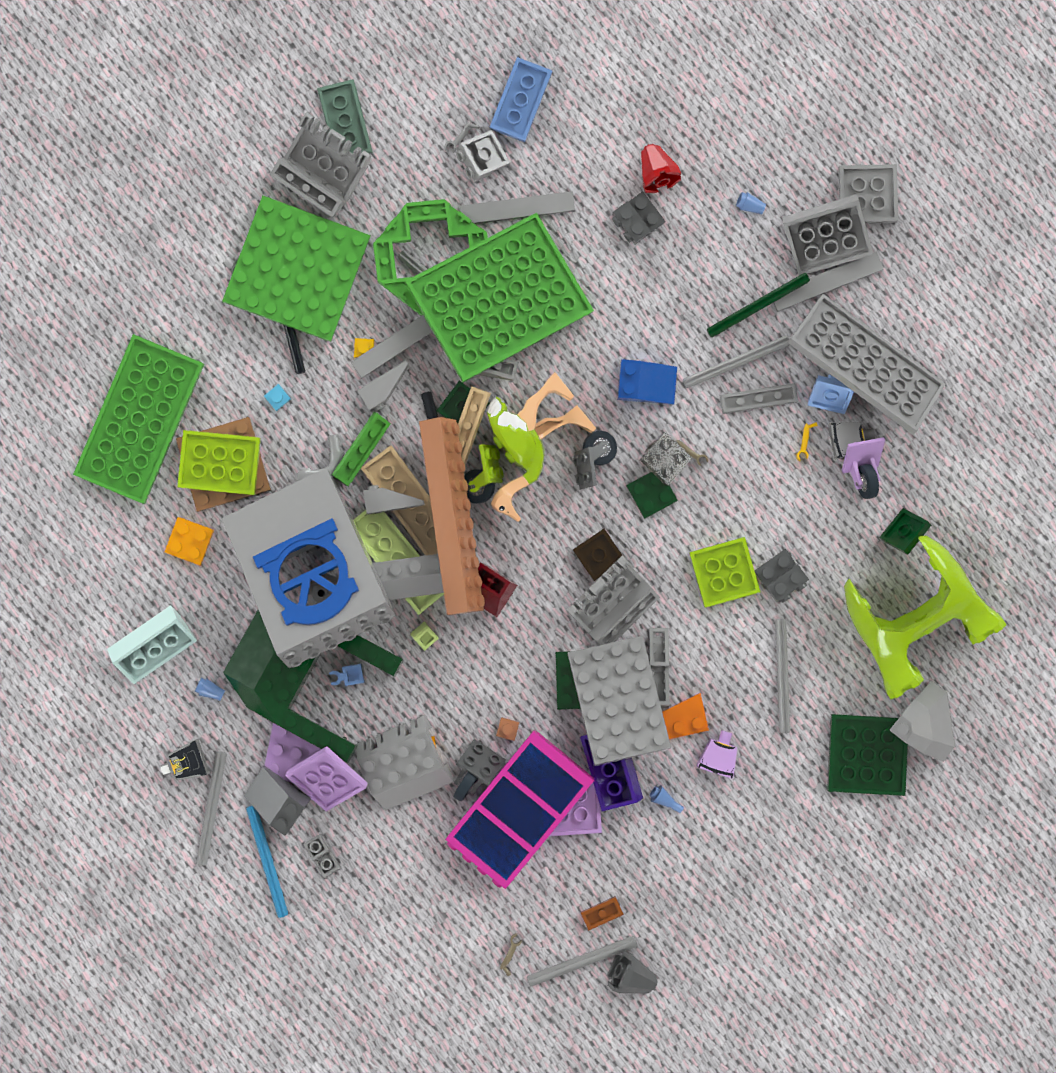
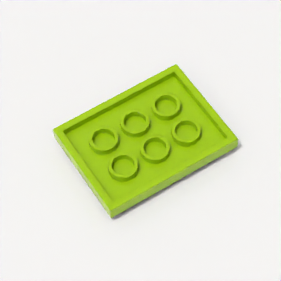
M183 430L177 487L255 495L261 438Z

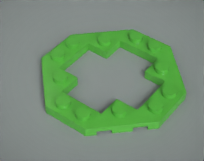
M445 199L406 203L399 214L385 228V231L373 243L377 282L420 316L423 314L405 285V281L412 277L397 278L393 252L394 243L411 242L409 223L446 220L449 238L468 236L469 247L488 238L487 232L484 229L475 225L471 219L453 208Z

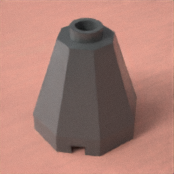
M621 951L623 955L615 956L609 969L608 976L611 977V982L608 981L607 986L617 993L649 994L657 986L656 975L630 952Z

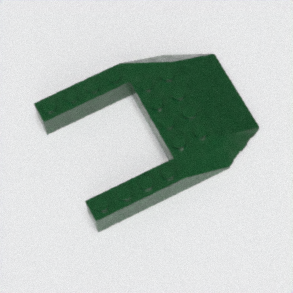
M257 610L223 671L224 675L248 709L320 749L327 746L344 762L349 763L358 745L291 710L320 655L303 661L297 667L288 668L277 656L260 612ZM356 635L350 641L338 644L339 648L393 677H396L404 662L402 658L359 635Z

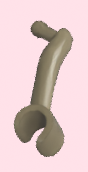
M676 440L677 442L668 446L670 449H673L679 445L685 453L696 459L700 466V457H705L708 463L706 455L697 454L680 440Z
M517 933L511 936L510 949L500 966V969H503L507 976H510L511 972L506 966L510 963L516 947L522 943V940L518 943L513 942V938L517 936Z

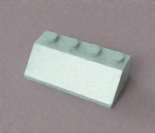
M170 605L107 650L112 663L135 684L197 640L178 612Z

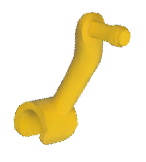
M817 422L809 425L806 423L804 426L801 449L796 454V459L799 462L801 461L800 453H804L806 459L809 457L806 451L809 440V428L817 427Z

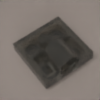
M663 432L656 441L648 446L640 461L665 486H669L692 457L667 432Z

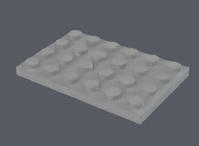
M643 636L568 652V659L594 766L671 749Z

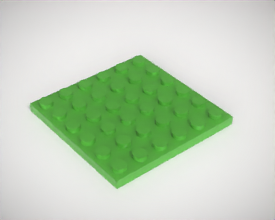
M262 195L222 302L331 342L371 235Z

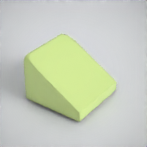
M425 621L410 633L424 651L439 639Z

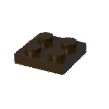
M605 528L573 549V552L593 581L600 578L622 556V553Z

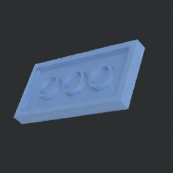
M517 57L492 119L490 129L525 142L551 78L552 70Z

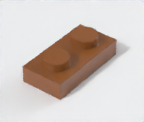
M616 896L580 912L588 931L624 915Z

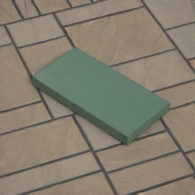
M354 79L317 88L325 122L330 127V130H335L344 136L346 141L350 140L352 142L350 149L352 154L357 147H360L362 152L373 153Z

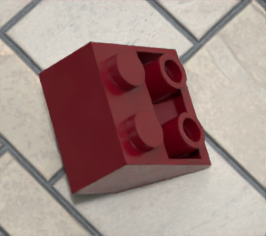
M480 562L478 573L482 580L481 594L485 600L483 607L486 611L498 617L518 585L490 566Z

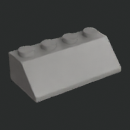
M438 554L373 563L389 600L444 593Z

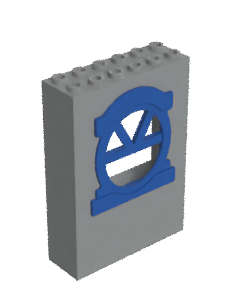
M327 467L221 518L276 654L288 668L297 667L303 661L315 658L323 651L334 649L338 644L350 641L362 632H369L375 626L387 623L396 616L341 491ZM315 546L325 548L334 556L335 559L280 585L279 572L283 562ZM339 568L337 585L321 576ZM311 580L332 592L321 603L307 606ZM301 586L298 604L290 601L284 595V593Z

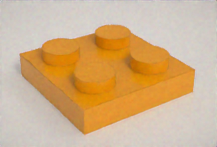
M177 517L165 553L201 566L214 530Z

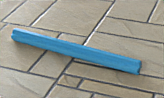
M249 806L246 808L275 910L278 918L288 915V910L261 818L257 810L253 806Z

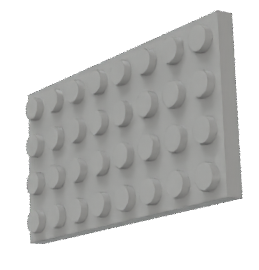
M824 294L820 296L788 341V344L912 435L918 431L946 385Z

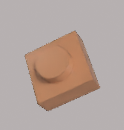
M501 717L496 736L515 741L520 722Z

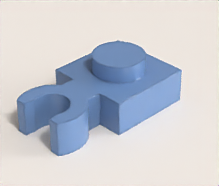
M362 664L342 667L343 673L339 671H331L329 675L335 674L338 677V680L331 682V685H338L341 681H344L345 686L365 683Z

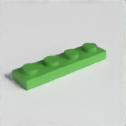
M373 412L332 473V476L349 487L391 423L378 413Z

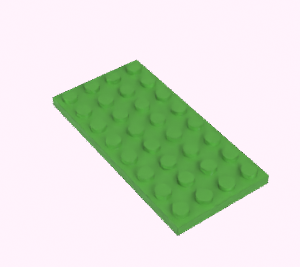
M133 334L73 475L145 504L205 364Z

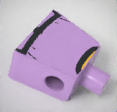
M721 730L718 741L710 738L696 766L733 779L737 747L729 744L732 733Z

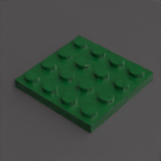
M831 714L828 792L906 796L908 744L890 731L899 718Z

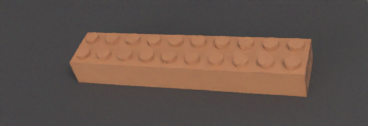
M443 417L419 421L447 615L484 611L485 600L481 594L482 580L478 573L479 560L475 553L476 540L472 532L473 521L470 518L469 511L471 504L467 498L468 484L464 477L465 464L461 457L462 445L459 442L458 436L460 432L459 425L456 420Z

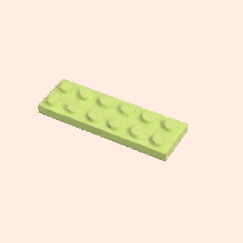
M365 510L353 520L367 552L375 562L420 557L385 512L368 515ZM444 593L405 599L417 614L420 615L441 598Z

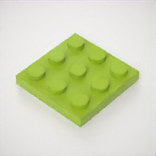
M745 537L689 552L704 608L760 593Z

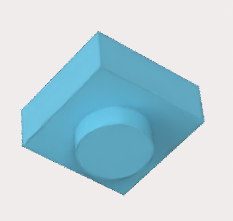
M279 384L264 395L276 411L291 400Z

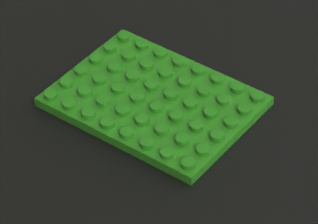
M537 213L405 281V285L462 383L594 312Z

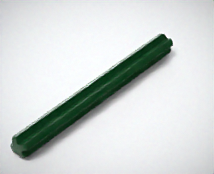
M806 273L797 276L707 328L709 336L713 338L807 284L810 281L809 276Z

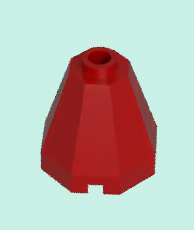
M648 144L641 151V164L645 193L655 194L659 192L657 188L667 185L668 189L681 180L679 166L659 145Z

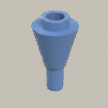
M662 785L652 789L650 793L651 802L670 807L678 813L683 811L684 807L675 802Z

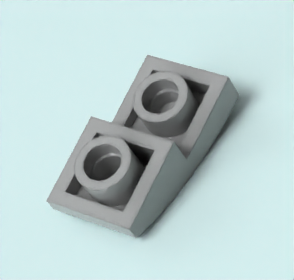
M321 834L303 844L323 878H327L341 869Z

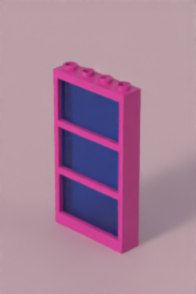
M534 729L445 839L447 845L452 850L461 852L463 854L462 858L468 863L473 862L478 866L477 870L481 874L489 875L497 887L506 889L594 782V777Z

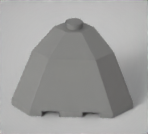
M931 681L890 729L892 733L908 745L942 762L956 747L949 710L948 692Z

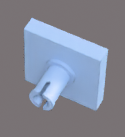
M831 374L828 377L818 375L808 400V406L845 414L854 391Z

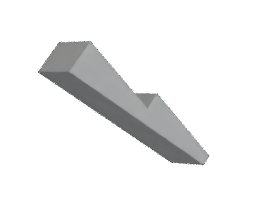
M649 628V662L661 707H669L668 628ZM656 633H662L664 635V637L653 636Z

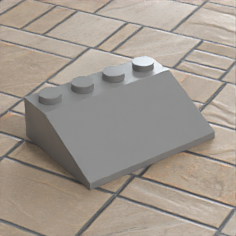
M857 194L782 217L798 276L873 254Z

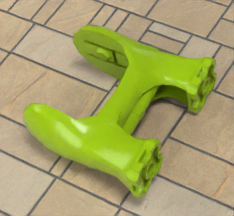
M926 535L919 536L918 539L930 557L929 563L934 570L939 571L941 581L938 593L917 609L892 621L878 618L872 614L870 604L866 598L861 596L851 579H848L844 585L848 613L858 634L870 649L878 664L885 691L890 699L902 696L905 691L911 688L914 689L924 681L919 669L907 658V649L914 641L926 634H930L933 630L953 618L962 621L965 627L964 632L973 645L981 643L989 635L998 633L1006 626L1000 614L979 597L963 568L950 552L939 542Z

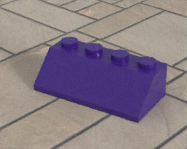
M587 734L580 736L591 776L594 777L593 784L601 811L641 801L643 795L632 758L594 766Z

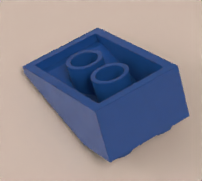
M621 359L617 400L674 405L677 366Z

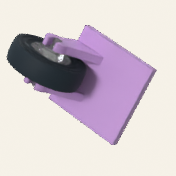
M884 437L848 444L842 473H851L855 488L858 489L861 497L864 499L875 498L879 492L880 477L877 467L879 466L885 443Z

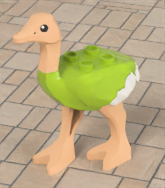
M555 372L536 394L526 400L524 408L517 415L508 412L507 405L501 402L499 397H495L492 400L487 411L494 436L493 442L499 449L503 448L506 451L504 456L510 464L515 463L516 466L526 471L523 476L503 485L494 494L491 501V506L497 512L503 513L517 522L521 518L512 505V498L516 492L538 480L543 469L545 456L542 439L555 429L569 423L578 425L589 433L596 430L593 423L577 405L564 416L544 418L536 423L538 406L548 394L555 393L568 401L574 397Z

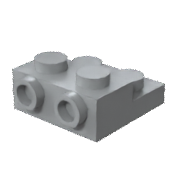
M493 130L460 143L456 149L457 159L460 162H464L466 175L468 178H472L474 182L486 178L493 172L510 164Z

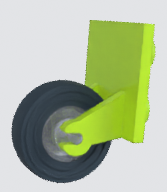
M479 445L483 470L474 469L464 475L468 484L467 498L471 503L481 504L488 501L494 494L495 484L503 483L504 473L499 465L500 452L496 445Z

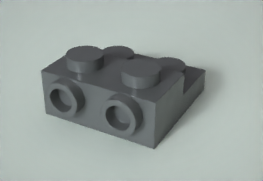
M643 191L612 213L614 224L618 228L621 226L625 231L623 235L629 243L633 242L635 245L666 222Z
M786 549L754 570L776 602L781 600L784 603L792 597L791 592L794 590L801 591L807 586L806 582L809 580Z

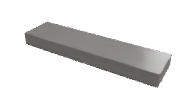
M795 383L719 395L722 414L798 402Z

